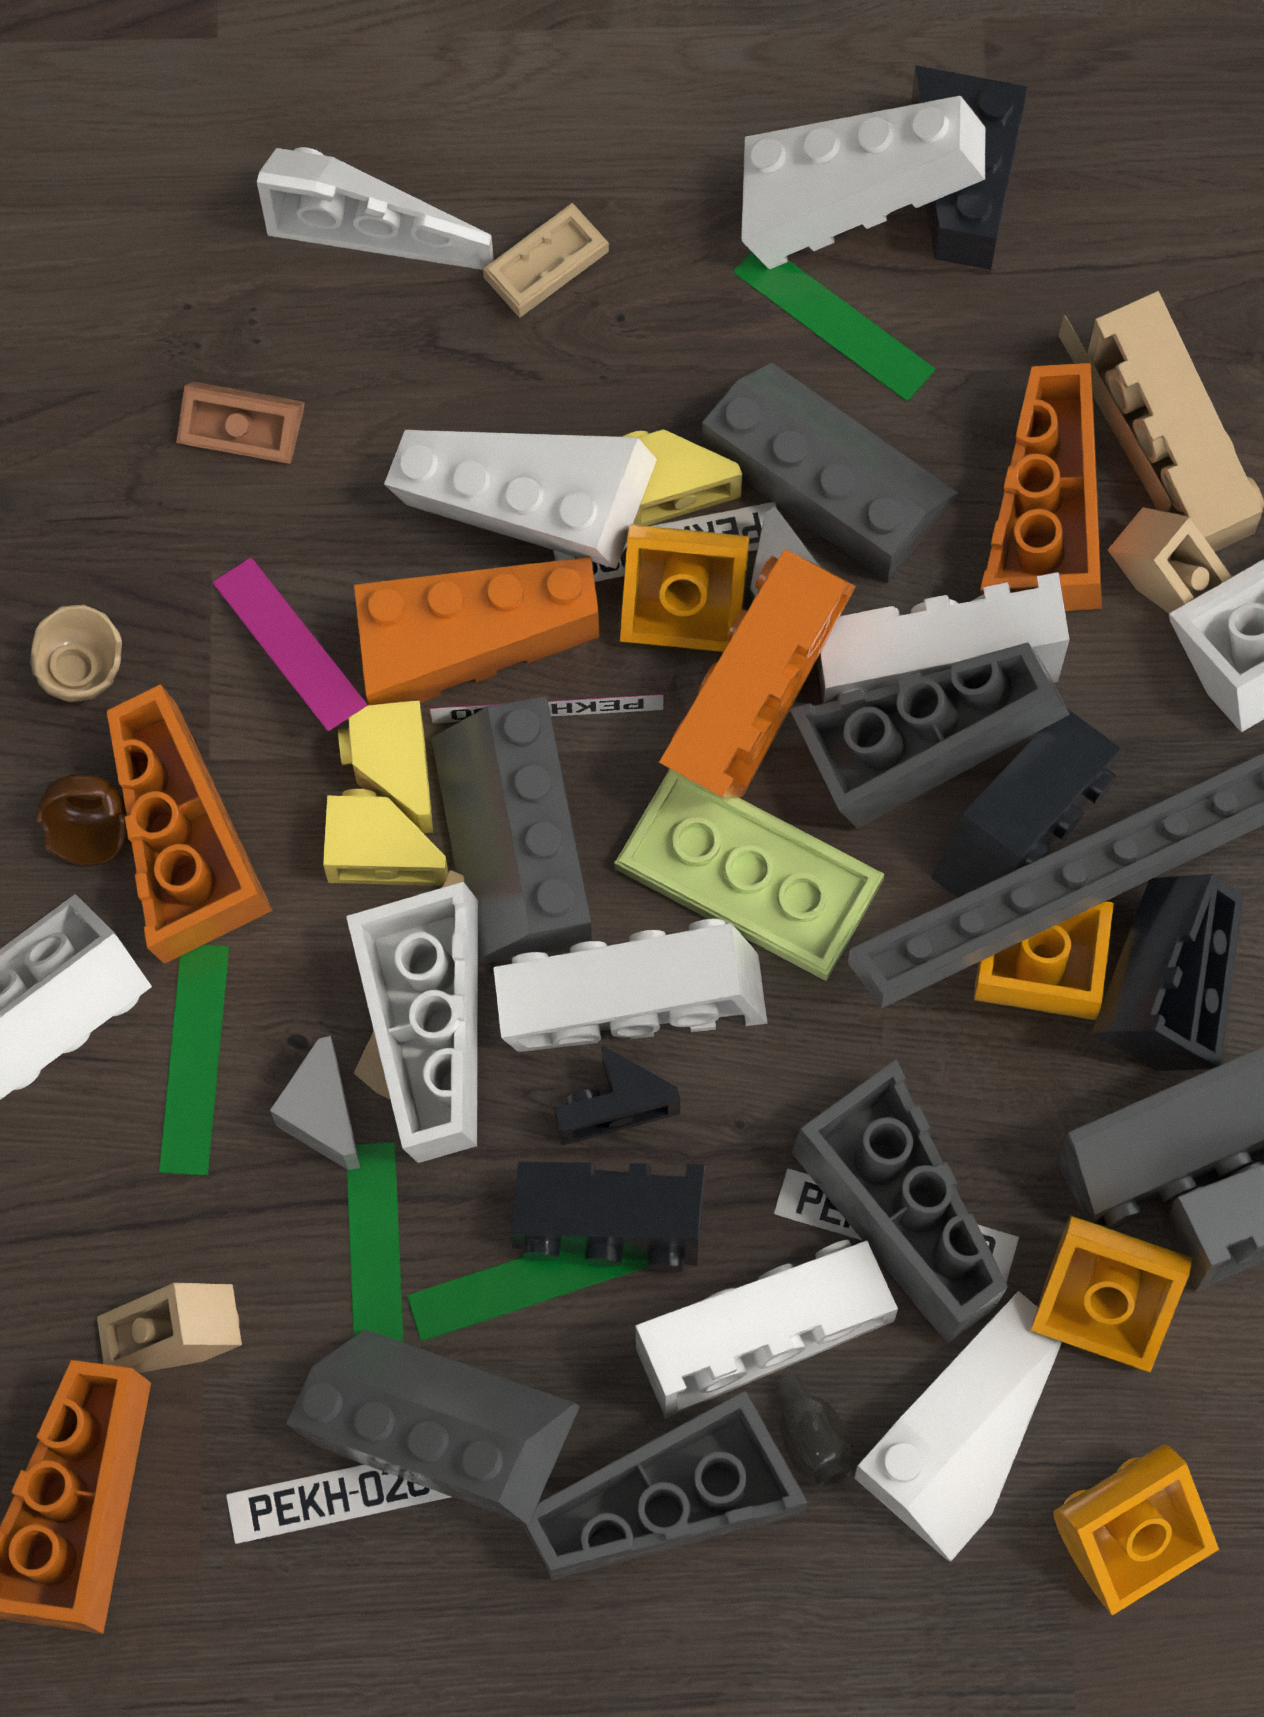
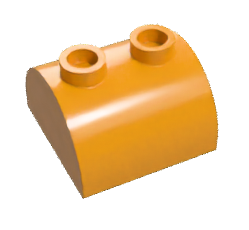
M630 524L627 537L620 641L724 652L729 644L727 636L731 626L744 606L750 536Z
M1102 902L978 962L974 1000L1097 1020L1102 1004L1114 903Z
M1070 1216L1048 1272L1031 1331L1151 1372L1189 1277L1192 1257Z
M1166 1444L1158 1446L1142 1457L1127 1460L1119 1467L1116 1473L1088 1490H1080L1073 1493L1062 1506L1053 1512L1056 1526L1071 1557L1095 1595L1111 1615L1116 1614L1219 1550L1187 1463Z

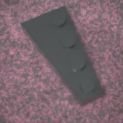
M1028 642L952 663L951 668L924 676L919 672L898 678V683L871 691L865 692L863 689H858L838 695V700L817 706H812L811 703L790 708L839 811L857 829L1070 715L1044 663Z
M895 1059L800 1128L791 1153L863 1242L868 1241L873 1254L948 1345L994 1310L1008 1286L973 1214H968L956 1189L957 1181L948 1163H943L928 1132L930 1126L920 1106H915L904 1083L906 1077L897 1059Z
M1262 1162L1247 1166L1235 1172L1229 1178L1189 1191L1172 1202L1173 1207L1163 1226L1175 1251L1192 1257L1189 1280L1195 1292L1264 1262V1164Z
M743 1391L539 1502L529 1524H521L551 1580L803 1515L806 1512L808 1502L747 1392Z

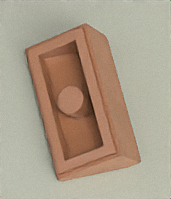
M191 382L184 386L176 443L290 464L303 417L305 402Z

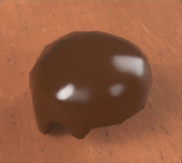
M70 774L52 781L38 802L36 823L43 826L46 850L69 863L96 866L114 860L124 846L127 833L125 822L127 814L122 795L107 780L95 775Z

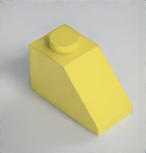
M664 429L650 434L647 431H635L623 436L638 437L657 459L633 525L649 526L741 497L742 473L738 463Z
M420 701L366 706L348 718L349 728L338 729L342 765L353 764L356 782L360 787L376 792L378 797H388L423 834L433 833Z
M367 789L345 790L342 796L327 795L323 865L328 883L443 886L444 882L447 881L448 867L446 856L388 797H378L376 792Z

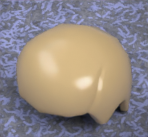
M84 604L61 606L45 617L36 628L31 647L30 664L32 674L37 678L39 686L51 696L67 702L93 700L113 684L119 670L122 648L120 633L103 612Z

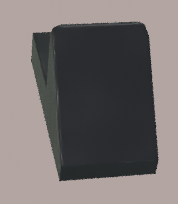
M601 1047L602 1063L611 1093L600 1095L597 1089L580 1091L564 1099L565 1105L554 1108L555 1122L561 1144L564 1146L679 1115L680 1095L678 1088L606 1047Z

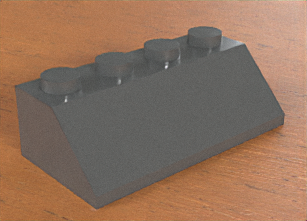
M772 362L738 379L702 422L701 447L738 463L744 482L772 502H775L779 507L887 583L958 496L957 491Z
M547 696L488 706L431 737L455 870L464 876V883L478 900V965L512 959L523 953H545L567 949L578 943L592 941L591 920Z
M1264 1046L1068 1132L1056 1164L1083 1219L1094 1224L1105 1221L1107 1227L1112 1229L1138 1217L1142 1213L1139 1208L1142 1204L1161 1197L1164 1204L1172 1203L1179 1196L1198 1188L1195 1183L1196 1180L1215 1172L1219 1179H1225L1235 1172L1252 1165L1251 1156L1264 1151Z
M364 1329L312 1366L286 1424L321 1449L528 1525L573 1424L579 1406L563 1398Z

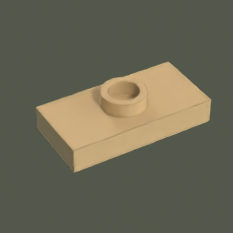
M571 203L483 268L484 279L520 318L608 253L609 242L580 210Z

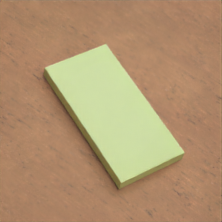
M669 769L615 861V870L708 919H721L725 921V924L732 923L745 939L825 981L829 978L884 880V873L739 797L722 798L672 769Z

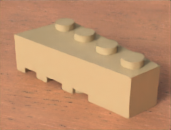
M1159 291L1095 319L1087 354L1170 497L1172 505L1169 513L1189 516L1214 552L1255 534L1263 512L1262 509L1264 508L1262 494L1255 481L1246 476L1236 455L1233 443L1223 428Z

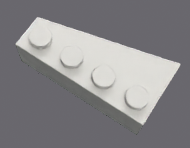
M961 96L746 136L742 242L768 269H772L787 263V255L806 247H810L813 251L834 243L833 236L863 224L868 229L887 221L886 215L912 203L915 208H918L985 180V126Z
M405 430L384 485L407 506L579 558L591 557L592 562L616 569L627 541L630 524L634 522L657 459L638 437Z
M1059 572L1037 576L1039 588L1010 593V587L1007 582L983 587L984 595L970 602L958 604L955 600L949 599L948 595L924 599V602L915 605L911 609V614L900 616L897 608L889 606L840 616L816 660L822 704L838 700V695L858 689H863L865 692L896 684L898 683V678L919 672L923 676L951 668L952 663L1027 642L1044 663L1053 682H1058L1069 643Z
M460 882L346 916L402 1149L418 1163L477 1146L478 900L464 882Z
M721 919L696 921L689 925V931L669 935L660 930L641 931L632 934L629 937L630 942L610 946L601 941L582 942L573 945L570 948L571 953L548 957L546 953L542 952L523 953L513 957L512 964L494 967L501 1038L518 1052L598 1043L601 1040L600 1031L611 1030L613 1036L620 1038L654 1037V1033L660 1029L659 1024L670 1023L677 1027H690L691 1032L716 1030L715 1021L719 1017L744 1015L746 1026L768 1024L759 955L732 923L725 924V921Z
M849 1240L836 1242L818 1251L815 1254V1260L793 1267L792 1264L779 1266L761 1275L758 1281L736 1289L722 1290L703 1301L635 1325L636 1351L665 1418L894 1322L898 1308L868 1241L851 1246Z

